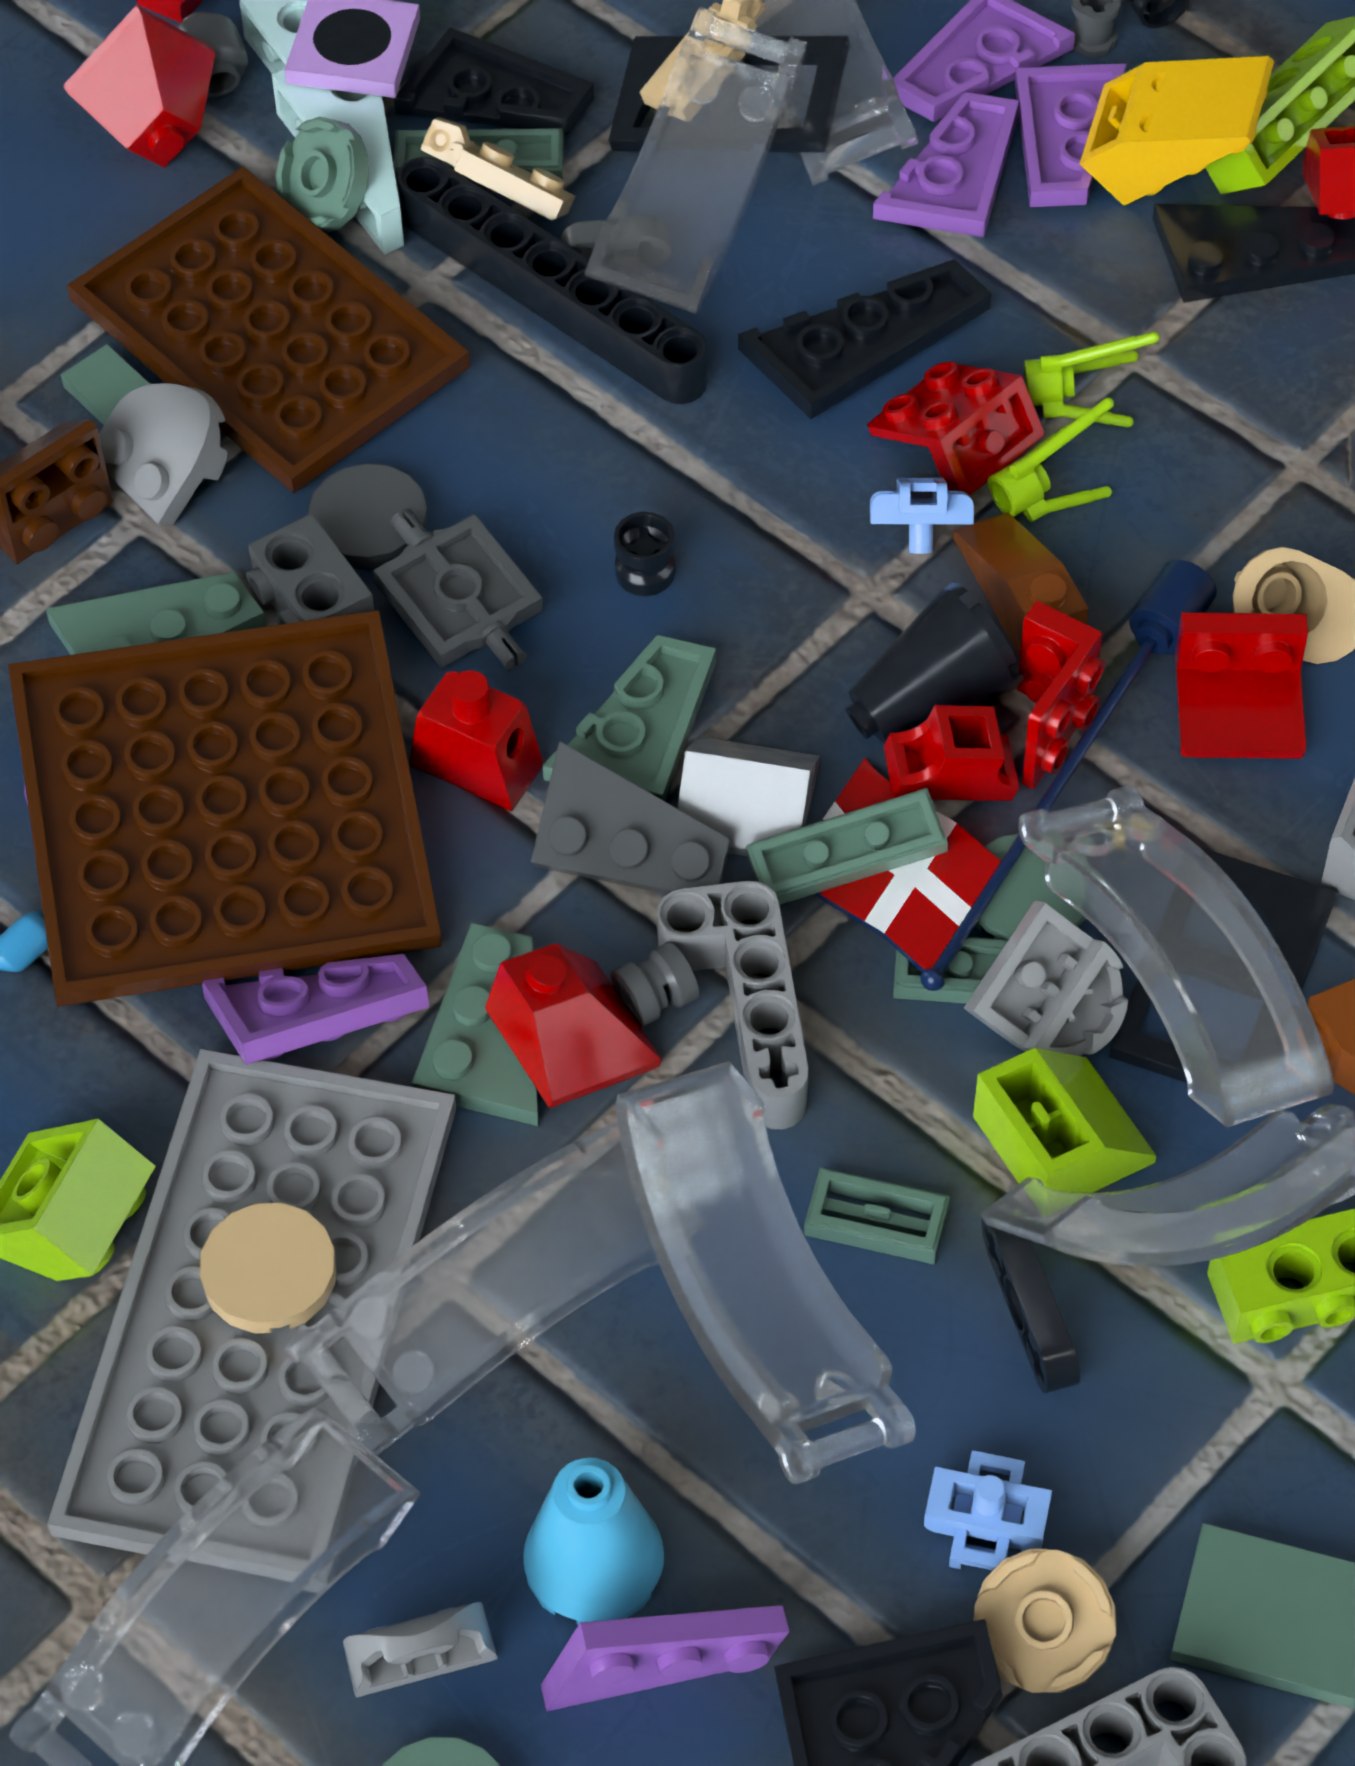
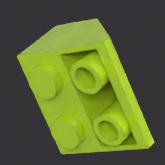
M1035 1047L978 1073L973 1118L1041 1217L1156 1162V1154L1087 1057Z

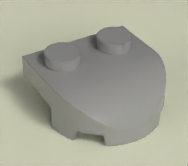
M171 383L149 384L126 394L116 405L100 431L99 437L107 474L157 524L173 526L203 478L218 480L221 476L228 453L226 449L220 447L218 423L225 422L220 407L211 396L194 387Z
M1034 901L964 1006V1009L1009 1043L1025 1052L1036 1047L1077 1056L1083 1054L1091 1055L1101 1050L1113 1039L1125 1018L1128 999L1123 996L1122 979L1119 969L1123 968V964L1115 951L1106 942L1091 938L1045 902Z
M481 1602L448 1608L396 1624L376 1627L366 1632L347 1636L343 1641L356 1698L498 1659L485 1610Z

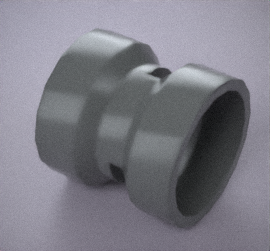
M671 942L653 949L649 954L648 960L640 964L628 962L611 972L613 987L640 1028L657 1021L661 1017L662 1010L670 1006L682 1008L699 998V988L694 973L682 952Z

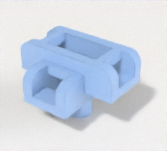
M897 478L896 491H877L870 499L871 524H909V553H933V524H973L974 504L972 499L963 491H947V482L944 478ZM910 491L932 492V498H910Z
M972 1450L967 1473L935 1467L924 1517V1526L932 1532L954 1536L949 1567L961 1569L962 1564L993 1571L1004 1559H1007L1009 1548L1022 1551L1041 1549L1052 1490L1022 1484L1025 1461ZM982 1470L1010 1476L1009 1481H1004L994 1475L980 1476ZM953 1496H954V1497H956V1498H955V1502H954V1507H953V1510H950V1509H951V1504H952V1499H953ZM1024 1511L1022 1524H1020L1022 1512ZM967 1537L997 1542L996 1549L966 1544Z

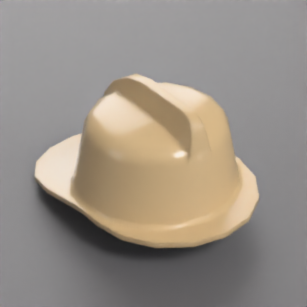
M1278 547L1264 550L1252 558L1242 571L1237 572L1234 578L1236 584L1232 595L1234 613L1307 614L1308 637L1303 661L1315 664L1333 662L1355 649V580L1342 570L1299 550Z

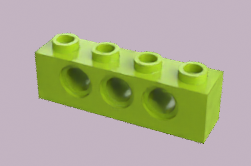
M1355 16L1325 23L1271 74L1267 87L1268 93L1263 101L1256 126L1257 133L1252 143L1240 153H1230L1205 167L1220 194L1266 186L1307 146L1311 129L1326 128L1355 100Z
M1355 1208L1213 1243L1207 1275L1233 1344L1253 1339L1258 1343H1270L1284 1338L1294 1329L1318 1323L1322 1327H1336L1355 1318V1273L1347 1270L1342 1265L1348 1262L1355 1263ZM1291 1278L1300 1282L1304 1288L1290 1289L1281 1285L1277 1280Z

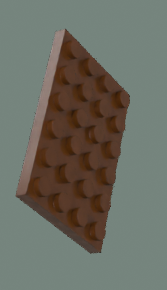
M244 166L67 284L70 300L165 383L194 387L211 396L220 407L225 418V422L218 423L219 429L293 494L470 368L468 350Z

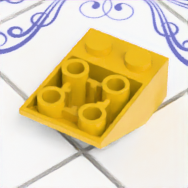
M1270 56L1145 62L1120 75L1103 86L1080 165L1125 206L1145 195H1155L1165 185L1188 174L1195 175L1208 164L1230 153H1240L1252 143L1256 136V126L1263 101L1268 93L1267 87L1275 61Z

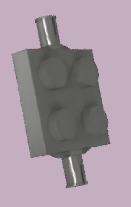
M410 508L403 509V516L400 512L396 513L391 519L390 524L408 546L398 557L374 570V584L440 668H444L475 649L489 647L503 664L505 670H514V663L517 667L521 666L526 660L527 654L520 648L509 632L515 626L542 612L543 598L479 518L473 514L450 528L428 532Z

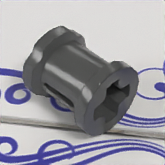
M1072 0L1071 9L1076 16L1075 24L1069 29L1075 33L1073 51L1087 58H1099L1108 55L1117 45V30L1113 23L1121 10V0Z

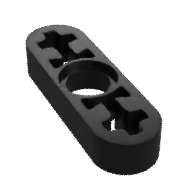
M1017 1208L983 1217L981 1225L987 1254L1040 1389L1043 1393H1049L1079 1384L1080 1370L1072 1340L1021 1213Z

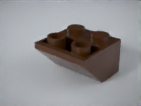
M91 419L62 423L0 463V548L16 564H19L36 552L47 549L57 538L83 521L96 517L103 508L113 502L98 427Z

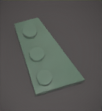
M657 635L615 682L614 692L595 714L589 712L576 727V736L567 746L666 802L716 665V648ZM557 751L543 765V778L545 781L550 782Z
M475 923L470 924L413 1078L412 1087L454 1094L456 1107L539 1127L537 1089L485 1010V1005L500 963L533 951L532 937Z

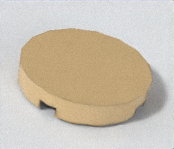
M282 1202L255 1203L230 1213L211 1230L200 1252V1280L211 1309L229 1325L252 1333H272L271 1328H281L289 1325V1329L306 1323L326 1305L336 1283L335 1249L325 1226L306 1210Z
M1028 1549L1004 1559L984 1579L974 1607V1621L986 1620L997 1672L1004 1681L1031 1693H1062L1086 1683L1106 1663L1116 1638V1607L1105 1581L1083 1559L1060 1550Z

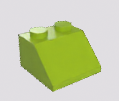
M100 1119L28 1133L0 1180V1259L56 1281L93 1276L112 1257L115 1250L113 1240L124 1221L131 1217L142 1205L146 1197L144 1186L156 1166Z

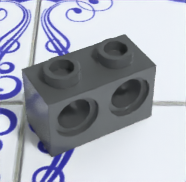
M312 513L248 544L252 570L246 573L249 586L256 599L262 605L270 602L277 612L278 625L374 611L372 593Z

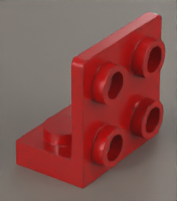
M951 361L939 363L928 369L921 382L907 393L890 399L883 406V411L867 423L871 436L928 447L941 478H944L947 482V491H963L969 496L988 481L989 476L1005 468L1045 436L1022 375L994 371L991 368L966 366Z
M1037 600L1024 617L1019 674H1023L1024 681L1017 687V691L1027 695L1036 704L1028 717L1022 784L1033 790L1046 772L1054 775L1059 770L1069 751V739L1077 728L1085 731L1096 716L1101 699L1095 695V689L1105 668V661L1099 659L1102 632Z
M1181 613L1175 652L1180 754L1183 757L1301 759L1305 756L1306 734L1301 666L1308 637L1307 614Z

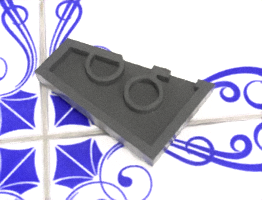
M559 741L531 858V863L534 867L663 894H669L672 891L683 888L723 884L732 845L729 838Z

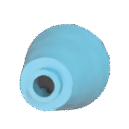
M581 1458L567 1464L556 1476L527 1535L523 1553L524 1569L531 1591L541 1606L554 1615L556 1612L574 1619L578 1625L580 1622L626 1619L643 1609L651 1598V1593L662 1574L664 1547L656 1524L619 1471L612 1464L604 1460Z

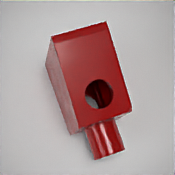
M473 670L460 673L456 671L447 672L421 707L416 717L410 765L507 810H514L543 768L542 756L527 706L519 699L488 686L486 677L480 672Z

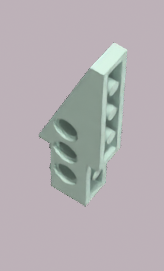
M239 0L244 38L272 73L277 115L295 138L301 132L296 130L298 126L306 120L319 116L348 123L361 136L368 154L369 177L364 199L354 216L384 255L403 247L401 210L382 96L286 84L284 69L308 0Z

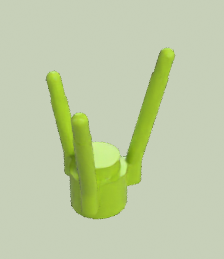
M1150 332L1061 355L1040 356V359L1024 360V381L1033 405L1042 406L1043 418H1079L1091 408L1063 404V398L1075 396L1074 374L1136 362L1139 359V355L1136 351L1130 350L1157 343L1160 339L1157 332ZM1106 412L1095 423L1128 428L1134 424V420L1130 416Z
M1105 398L1071 424L1063 426L1056 433L1049 436L1023 458L988 477L987 482L990 494L1003 514L1008 512L1015 517L1023 512L1028 521L1032 523L1048 513L1091 503L1092 501L1108 498L1112 495V489L1109 486L1044 500V493L1050 490L1051 484L1045 469L1040 463L1108 412L1114 406L1113 399Z

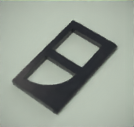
M847 35L752 36L754 45L715 92L707 128L641 127L651 107L644 103L640 91L685 36L634 37L608 139L612 151L826 153L850 46ZM749 65H817L803 128H735Z
M1192 845L1129 1000L1125 1018L1111 1045L1109 1057L1251 1105H1258L1262 1099L1336 901V892L1314 883ZM1200 881L1224 890L1254 913L1265 928L1272 944L1275 962L1273 972L1177 941ZM1164 971L1262 1002L1238 1066L1140 1033Z

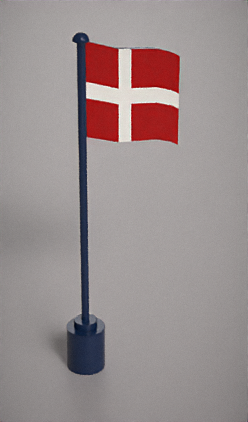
M1171 560L1164 564L1129 619L1130 629L1140 648L1002 861L995 857L959 824L936 811L948 842V852L816 893V895L823 902L886 939L922 972L920 980L924 988L930 991L941 989L945 985V981L942 978L943 974L1150 653L1175 654L1181 613H1206L1217 595V588L1211 576L1201 567L1189 561ZM864 758L822 821L893 799L890 782Z

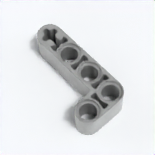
M741 881L683 888L670 892L662 898L657 909L658 947L667 942L673 943L682 952L692 971L726 968L751 1114L759 1124L770 1129L783 1130L795 1126L803 1119L807 1111L808 1062L781 911L775 892L767 885L757 881ZM746 920H754L759 923L748 925L740 922ZM682 928H692L695 931L687 933L679 932L677 930ZM754 974H765L770 977L765 979H754L749 976ZM767 1028L780 1032L773 1035H765L757 1031ZM781 1071L782 1088H775L773 1080L770 1079V1073Z
M1168 1667L1158 1670L970 1766H1195L1202 1763H1209L1215 1766H1246V1755L1241 1743L1203 1682L1194 1673L1184 1668ZM1163 1702H1173L1182 1706L1188 1712L1189 1717L1181 1721H1169L1160 1716L1155 1710V1706ZM1104 1733L1113 1734L1119 1737L1126 1744L1127 1748L1115 1754L1105 1753L1099 1750L1091 1739L1096 1735Z

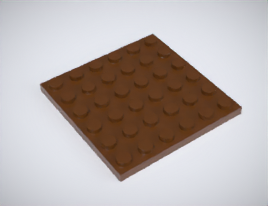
M379 610L8 664L57 1007L200 985L205 980L223 977L224 980L257 976L260 971L283 968V971L321 966L328 962L371 958L441 947V931Z

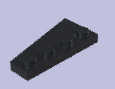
M953 259L887 282V290L871 296H860L859 293L837 299V307L810 317L806 311L783 318V326L760 333L756 327L739 333L738 350L810 419H813L989 310L992 293Z

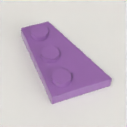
M970 0L889 81L888 98L935 122L948 113L964 92L986 95L1015 80L1016 68L1040 67L1073 50L1075 33L1013 0Z
M1127 63L1016 68L1015 91L1016 99L1019 100V123L1030 207L1087 204L1094 177L1080 165V160L1105 83L1126 73Z
M964 92L930 133V142L916 159L910 158L902 167L900 179L889 192L883 191L873 203V219L984 237L1019 117V100Z
M404 954L328 962L320 968L317 975L284 976L283 968L259 971V981L225 985L223 977L205 980L202 984L205 1001L245 1065L260 1060L276 1059L285 1052L320 1041H333L341 1038L346 1033L381 1022L397 1021L406 1014L429 1008L427 986Z
M783 1605L580 1622L541 1683L546 1712L727 1671L744 1673L756 1670L768 1663L771 1656L790 1632Z

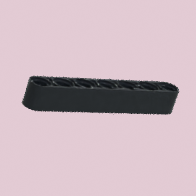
M419 157L409 160L399 169L397 180L401 217L408 229L662 399L674 404H686L697 400L705 392L707 384L706 342L696 329L441 161L429 157Z

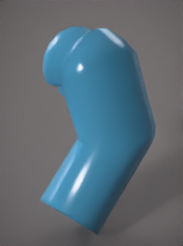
M31 911L25 914L0 935V971H23L48 949L43 912Z

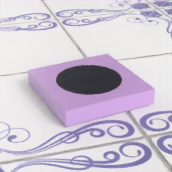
M308 0L284 69L286 84L396 98L420 21L419 4L390 0Z

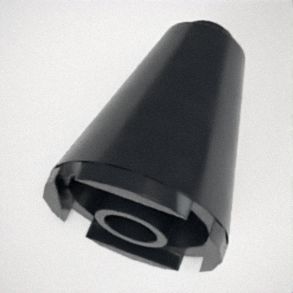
M953 581L941 589L849 691L853 704L846 708V712L856 729L865 739L875 735L880 741L886 742L890 733L907 731L921 725L929 717L934 705L976 706L1013 691L1024 681L1023 674L1010 673L1008 668L1017 663L1018 660L1003 633L980 603L968 609L958 598L968 591L961 584Z

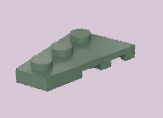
M236 572L46 608L49 624L70 655L266 627L263 610Z

